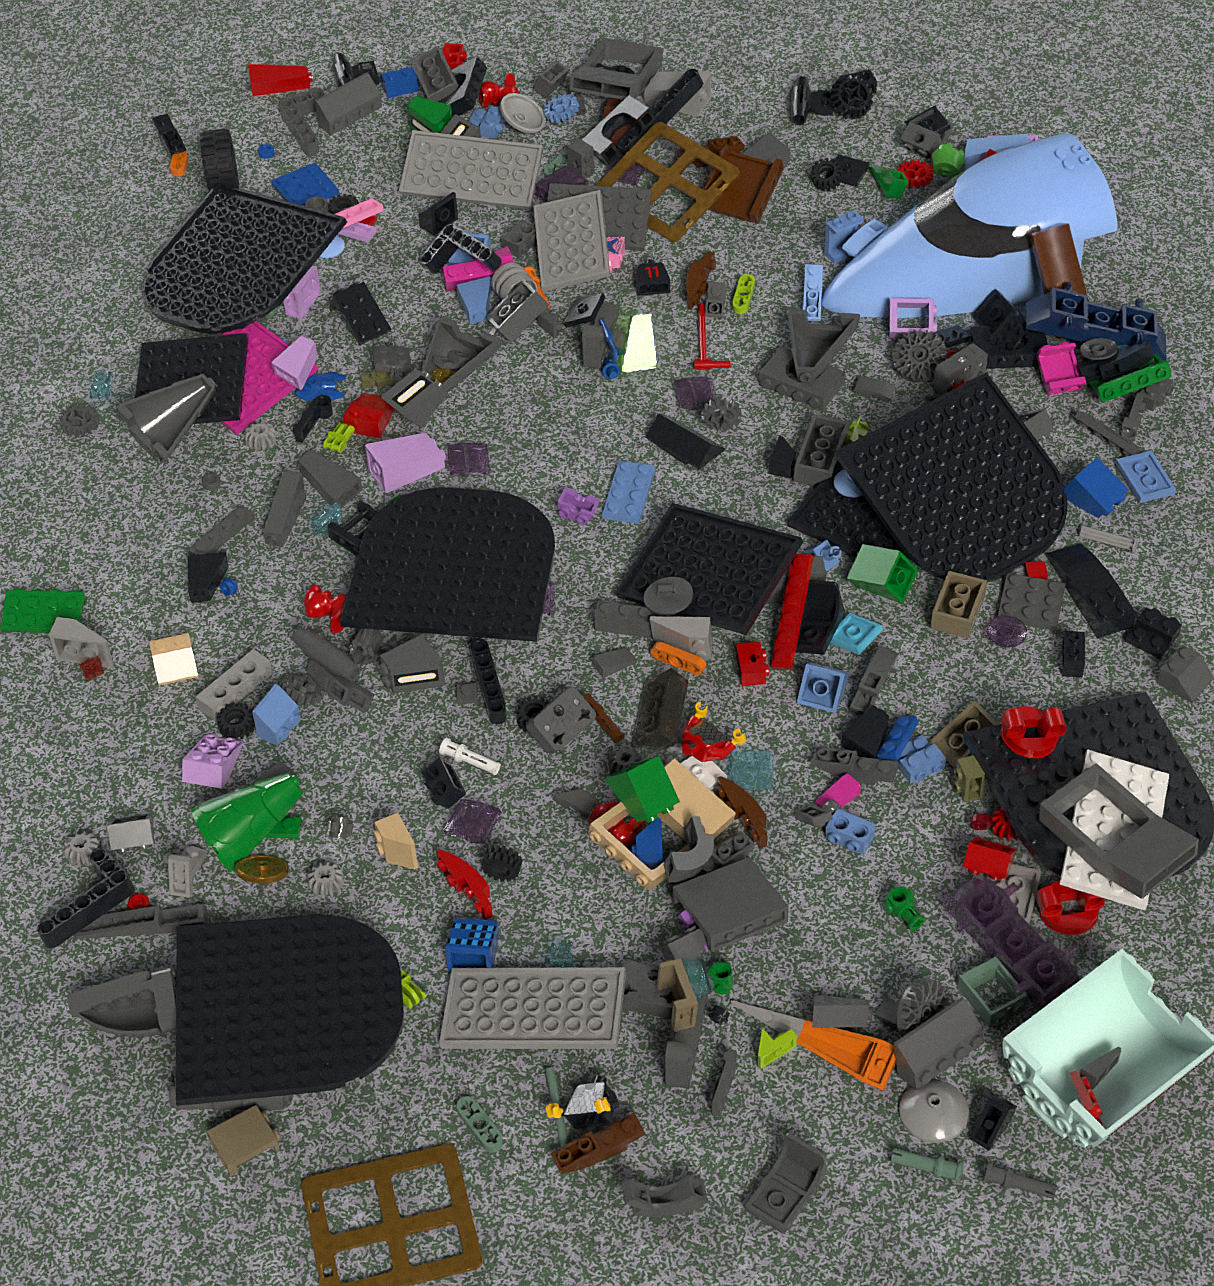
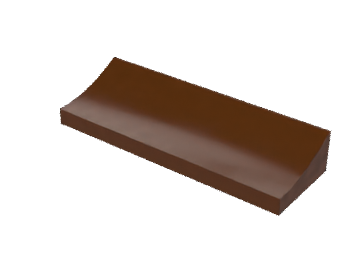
M1059 223L1029 234L1044 295L1050 293L1052 287L1065 289L1067 282L1073 284V291L1087 295L1069 223Z

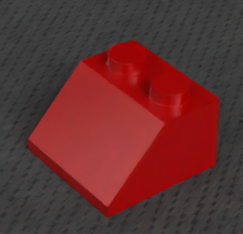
M975 837L968 844L963 867L968 868L967 871L972 874L980 875L982 872L989 874L988 877L990 879L1001 881V879H1005L1009 874L1017 848Z

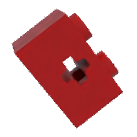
M761 642L737 643L736 657L741 686L766 684V676H769V666L764 664V661H766V650L761 648Z

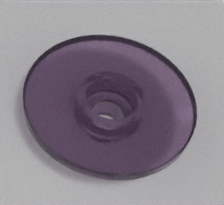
M999 616L989 622L987 635L998 646L1015 647L1025 641L1027 628L1018 618Z

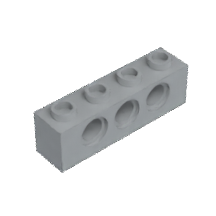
M251 650L195 697L198 709L216 721L217 714L220 713L222 708L226 710V705L232 707L231 703L238 704L245 695L254 691L257 685L270 677L273 673L270 660L256 650Z

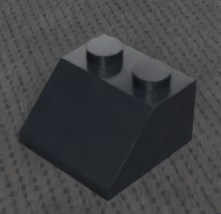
M450 193L418 214L420 228L435 236L447 225L458 220L456 193Z

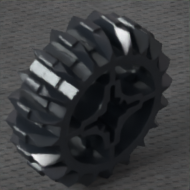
M850 75L839 78L832 85L829 93L831 95L829 100L833 101L831 106H835L834 112L839 111V116L845 115V119H848L850 116L851 120L865 116L873 104V100H871L873 94H870L872 89L867 88L868 83L864 84L863 79L859 81L857 76L852 78Z

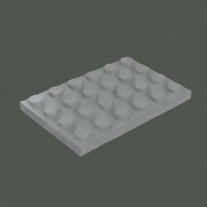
M600 190L534 206L540 279L543 292L611 276L603 201Z

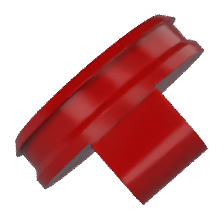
M1029 706L1006 710L1001 718V735L1005 744L1013 752L1026 758H1042L1049 755L1055 749L1059 736H1064L1067 729L1061 709L1055 707L1046 711ZM1026 727H1037L1040 738H1023Z
M1056 881L1038 891L1036 900L1043 922L1050 929L1065 935H1078L1090 930L1098 919L1099 909L1104 907L1105 904L1104 898L1059 885L1060 881ZM1077 900L1081 910L1080 913L1061 915V902Z

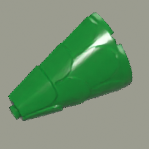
M285 773L209 799L192 807L191 812L207 844L217 853L216 856L220 862L232 872L235 870L236 863L249 856L276 823L283 819L301 797L303 792L300 785L302 783L296 774Z

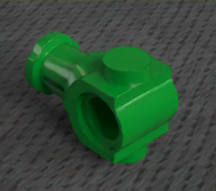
M904 886L895 887L886 895V901L882 903L884 911L893 917L904 919L910 930L915 931L919 929L926 920L924 915H920L915 910L914 895L910 889H906Z
M716 962L706 970L711 989L716 994H729L734 986L731 965L728 962ZM690 967L689 981L691 986L707 985L703 969Z

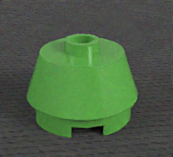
M950 144L939 145V148L932 153L934 171L940 176H956L965 163V154L962 149L958 151L952 148L953 145Z

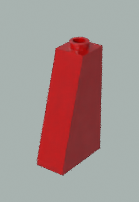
M248 64L253 96L311 88L310 82H313L312 73L308 72L307 66Z

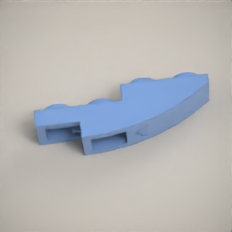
M873 219L854 233L842 246V249L848 255L856 257L889 227Z
M805 264L803 310H807L808 321H821L823 265Z

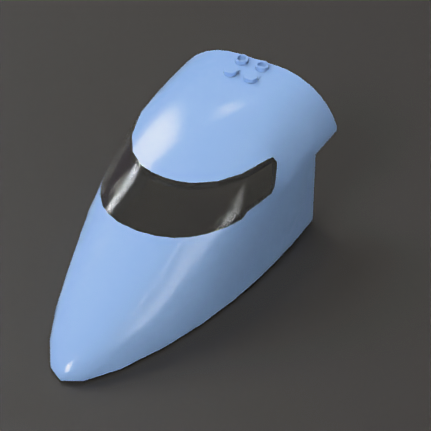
M1062 133L1032 141L994 154L956 175L931 192L863 249L833 279L823 293L821 305L836 313L860 314V317L889 318L890 298L934 299L933 305H937L936 316L978 311L995 289L999 290L1013 305L1043 296L1044 291L1029 234L1059 223H1069L1081 269L1084 240L1117 231L1115 206L1106 178L1082 143L1070 133ZM897 308V318L928 317V308Z

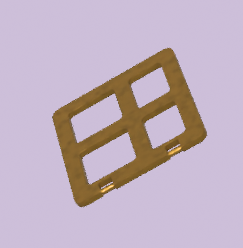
M657 122L596 186L612 187L633 164H638L660 178L650 188L652 189L651 205L670 186L677 188L696 200L694 205L674 226L667 225L649 213L648 228L670 242H677L693 223H696L723 194L725 189L739 177L740 172L733 164L663 122ZM659 137H663L685 150V153L670 168L644 154ZM695 159L703 161L722 173L708 190H703L680 176ZM722 182L725 183L721 189L717 188ZM687 219L690 220L685 227L682 225Z
M451 1144L309 1176L301 1183L320 1286H412L477 1270L483 1263L457 1150ZM435 1164H442L452 1206L401 1218L392 1185V1175ZM374 1180L383 1222L340 1234H330L322 1193L325 1190ZM319 1202L320 1211L312 1213L311 1203ZM449 1225H456L458 1227L463 1248L462 1255L418 1266L410 1265L404 1240L407 1235ZM382 1241L388 1243L393 1264L391 1272L347 1283L339 1281L335 1262V1254L337 1252ZM331 1266L333 1276L325 1278L323 1268Z

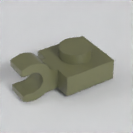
M374 370L370 372V375L363 374L360 376L363 381L361 383L363 389L374 385L380 388L394 382V377L392 379L390 372Z

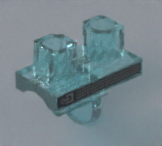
M698 958L694 962L687 960L683 963L698 1003L702 997L713 992L712 987L715 985L713 977L708 976L704 959Z

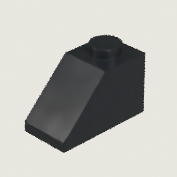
M779 436L769 460V474L791 478L795 470L796 452L783 436Z
M999 1095L989 1098L969 1139L989 1151L1009 1125L1017 1106Z

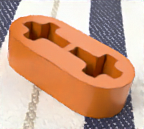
M185 151L172 155L170 171L173 176H182L186 172L188 155Z

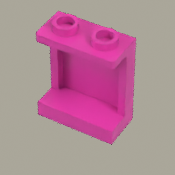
M1063 342L1057 346L1045 345L1039 349L1036 357L1047 395L1082 390L1085 386V376L1081 377L1074 353L1075 343Z

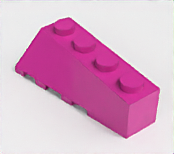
M508 246L495 251L502 259V262L493 271L476 260L443 266V279L446 291L457 289V284L489 276L492 280L494 273L501 266L513 262Z

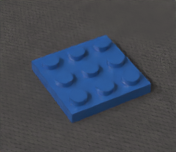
M316 163L309 164L271 180V185L285 201L305 206V202L312 197L319 196L328 199L339 194V189Z

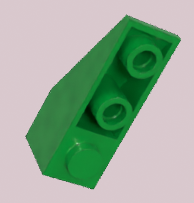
M871 165L870 168L885 196L891 199H901L908 184L905 174L902 171L888 167Z

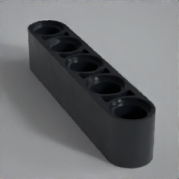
M476 639L470 645L473 666L489 721L492 724L500 725L507 719L505 700L489 645L483 639Z

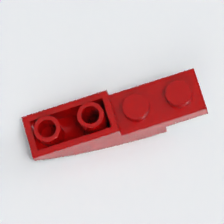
M441 849L438 850L436 865L440 872L444 871L446 874L445 878L448 885L454 887L457 893L464 891L467 899L471 898L473 900V907L476 913H481L485 920L493 917L492 904L488 900L490 898V889L485 879L461 858Z

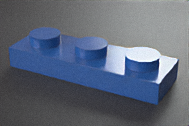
M901 716L897 718L877 754L878 759L896 761L900 758L919 722L916 716Z

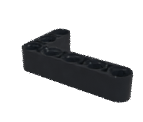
M454 224L447 225L420 259L421 263L431 273L439 272L457 249L492 271L496 270L502 262V259L491 248Z
M99 848L89 855V860L102 881L38 925L37 932L47 948L59 946L134 893L135 887L127 871L107 850Z

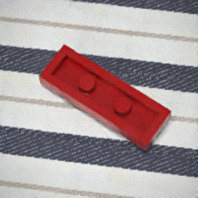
M1077 1069L1070 1072L1069 1075L1084 1108L1103 1125L1099 1117L1103 1115L1102 1110L1086 1076L1081 1077Z

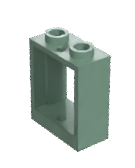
M997 957L959 976L958 989L989 1027L1004 1022L1007 1017L1014 1013H1021L1026 1007L1028 995ZM996 978L1013 1000L991 1011L974 988Z

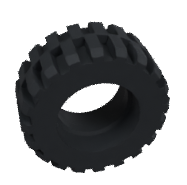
M226 128L203 131L200 134V147L209 192L217 182L239 188L237 163L230 131Z

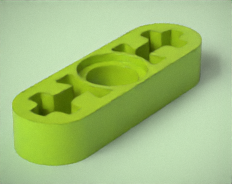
M744 274L739 278L732 305L733 311L737 314H744L749 309L755 288V277L751 274ZM740 293H747L748 295L742 296Z

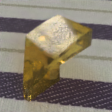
M436 368L431 380L433 382L438 380L443 384L454 374V371Z

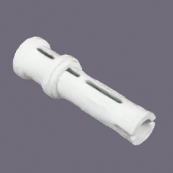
M448 737L441 743L439 754L451 756L457 762L465 761L493 775H496L500 770L501 764L468 750L464 744H456Z

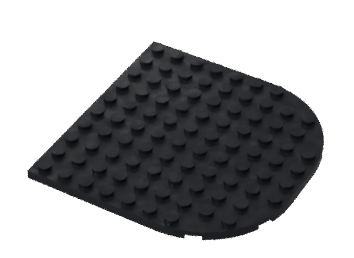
M217 182L150 262L147 268L148 273L146 278H143L142 283L143 299L149 310L157 318L188 330L216 334L243 329L268 315L281 305L283 300L346 225L347 220L339 215Z
M987 372L840 448L834 454L903 552L919 567L944 580L949 571L987 580V582L1006 576L1007 573L1013 572L1025 565L1026 562H1031L1046 552L1056 541L1065 524L1068 506L1067 494L1064 492L1063 479L1058 469Z
M439 487L412 492L397 498L383 507L372 518L365 529L340 619L341 627L537 642L555 556V537L552 526L546 516L533 504L518 496L500 491Z
M1146 692L1061 710L1067 727L1064 736H1059L1055 749L1049 755L1042 758H1026L1013 752L1002 738V724L964 732L963 739L985 773L984 776L1018 838L1032 856L1036 855L1046 863V868L1059 876L1062 874L1067 844L1039 820V806L1044 799H1048L1058 789L1067 785L1071 779L1076 778L1082 773L1087 749L1169 774L1162 818L1199 839L1197 856L1172 876L1188 870L1191 865L1200 860L1212 841L1214 834V809L1210 796ZM1026 727L1023 738H1040L1037 727ZM1075 804L1062 813L1071 822Z
M326 914L177 926V1106L317 1093L344 1087L345 1083L358 1077L362 1079L372 1073L395 1049V1043L402 1033L404 1024L400 965L390 944L369 926L346 917Z

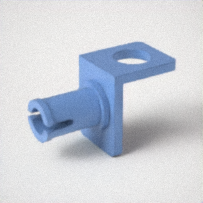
M828 540L814 545L805 551L804 554L814 553L815 556H823L825 569L828 571L840 563L838 558L841 556V550L836 551L839 547H831Z

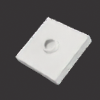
M691 756L680 763L709 790L717 786V777L722 776L727 779V775L713 761L700 762Z

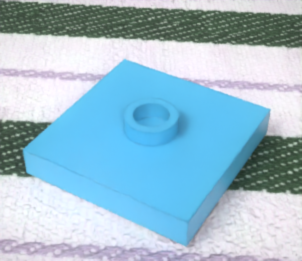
M849 613L839 623L830 643L860 655L883 630L882 625Z

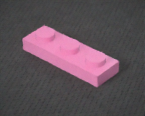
M371 198L335 215L346 218L347 223L343 227L345 228L383 211V205Z

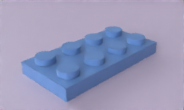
M619 461L602 513V519L640 524L656 466Z

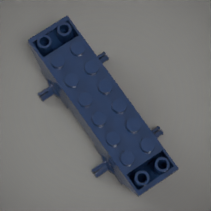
M1067 282L1065 289L1052 287L1050 293L1026 303L1025 329L1084 343L1092 339L1105 338L1114 341L1117 346H1132L1150 340L1153 354L1157 353L1163 361L1167 359L1166 334L1158 323V314L1156 311L1144 308L1142 299L1140 301L1136 299L1135 306L1122 304L1120 309L1088 302L1087 295L1073 291V284Z

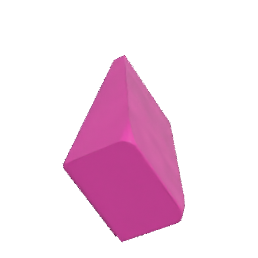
M847 773L822 794L815 803L822 808L826 801L835 800L841 808L861 794V785Z

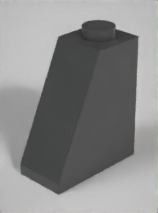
M815 995L812 1027H867V1020H872L873 1007H869V1000Z

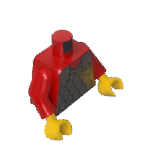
M698 702L695 706V715L690 717L683 728L682 752L686 756L692 755L700 762L724 760L736 748V744L742 745L746 742L745 733L741 735V729H735L733 731L734 739L731 740L705 720L700 721V718L707 716L708 706L704 710H700L701 702Z

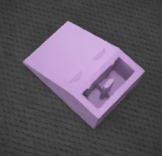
M213 734L204 735L183 758L182 782L222 789L229 780L243 746V741H237L235 738H220Z

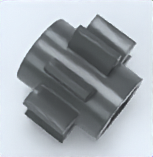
M334 815L333 820L327 821L326 830L331 832V837L346 839L347 834H352L353 824L349 823V817Z

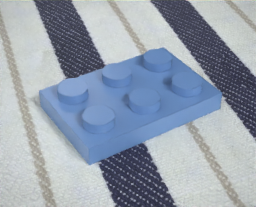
M1152 450L1116 460V466L1140 503L1175 494V486Z

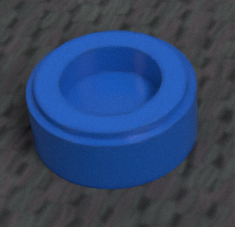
M264 144L258 148V156L260 158L268 159L275 154L272 145Z

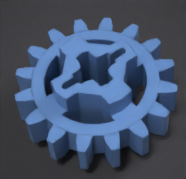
M567 93L563 96L559 94L557 98L552 97L551 101H547L548 105L544 106V113L547 120H550L551 123L554 121L559 123L561 120L565 122V119L570 120L571 116L576 115L575 112L579 111L578 107L580 105L576 96L572 94L567 96Z

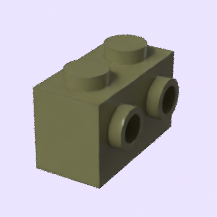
M974 755L957 759V767L954 769L955 781H953L955 793L960 794L964 803L984 798L985 773Z

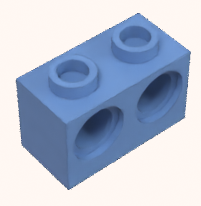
M837 808L832 816L833 820H830L826 825L825 838L833 844H840L852 852H859L864 855L875 837L876 824Z

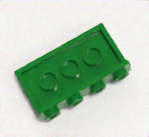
M1156 353L1153 354L1154 358L1129 373L1105 382L1102 379H1098L1088 383L1103 403L1168 379L1172 375L1169 363L1162 361Z
M20 588L6 590L0 630L2 632L50 633L57 617L70 618L81 623L83 606L87 602V598L79 590H71V592L58 589L52 591H43L41 589L27 591Z

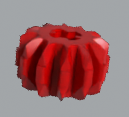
M1000 807L999 811L993 813L991 819L993 834H999V839L1007 837L1008 842L1011 837L1017 841L1018 836L1002 807Z

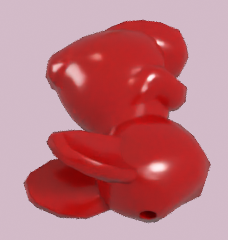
M512 73L506 74L503 87L488 80L482 83L479 92V101L482 108H487L490 104L497 106L507 94H519L515 86L516 80Z
M313 584L304 600L307 617L321 618L330 615V630L334 634L339 633L344 628L340 625V619L347 594H340L332 598L329 590L322 593L320 586Z
M609 801L605 804L597 805L589 817V826L620 802ZM624 817L607 831L628 848L635 843L636 836L646 828L645 820L637 822L634 817L629 822H625Z

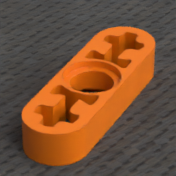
M656 642L650 650L653 658L695 675H701L706 668V662L701 657L663 642Z

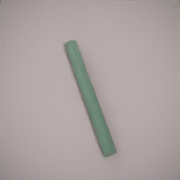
M548 1067L545 1069L551 1102L561 1105L554 1068ZM564 1116L555 1118L561 1147L569 1144Z

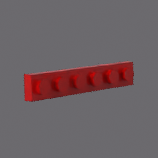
M796 554L790 565L771 663L773 669L792 670L814 559L811 554Z

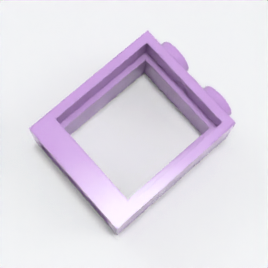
M311 266L283 300L286 315L302 319L321 293L316 266Z
M890 298L889 338H903V334L907 335L908 331L912 334L914 330L918 332L919 329L922 332L928 330V332L936 333L937 322H933V316L937 315V305H933L934 299ZM897 308H928V328H897Z

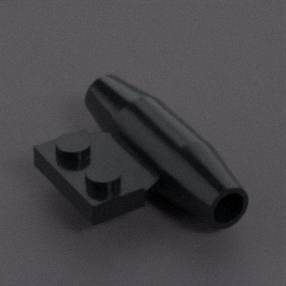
M338 53L334 56L333 72L338 88L366 72L369 73L375 84H380L374 61L360 62L352 66L344 54Z
M803 76L798 77L791 92L790 110L793 122L796 125H803L806 122L809 111L823 116H833L834 106H831L833 101L829 100L831 96L829 94L830 91L818 90L811 92L808 79Z

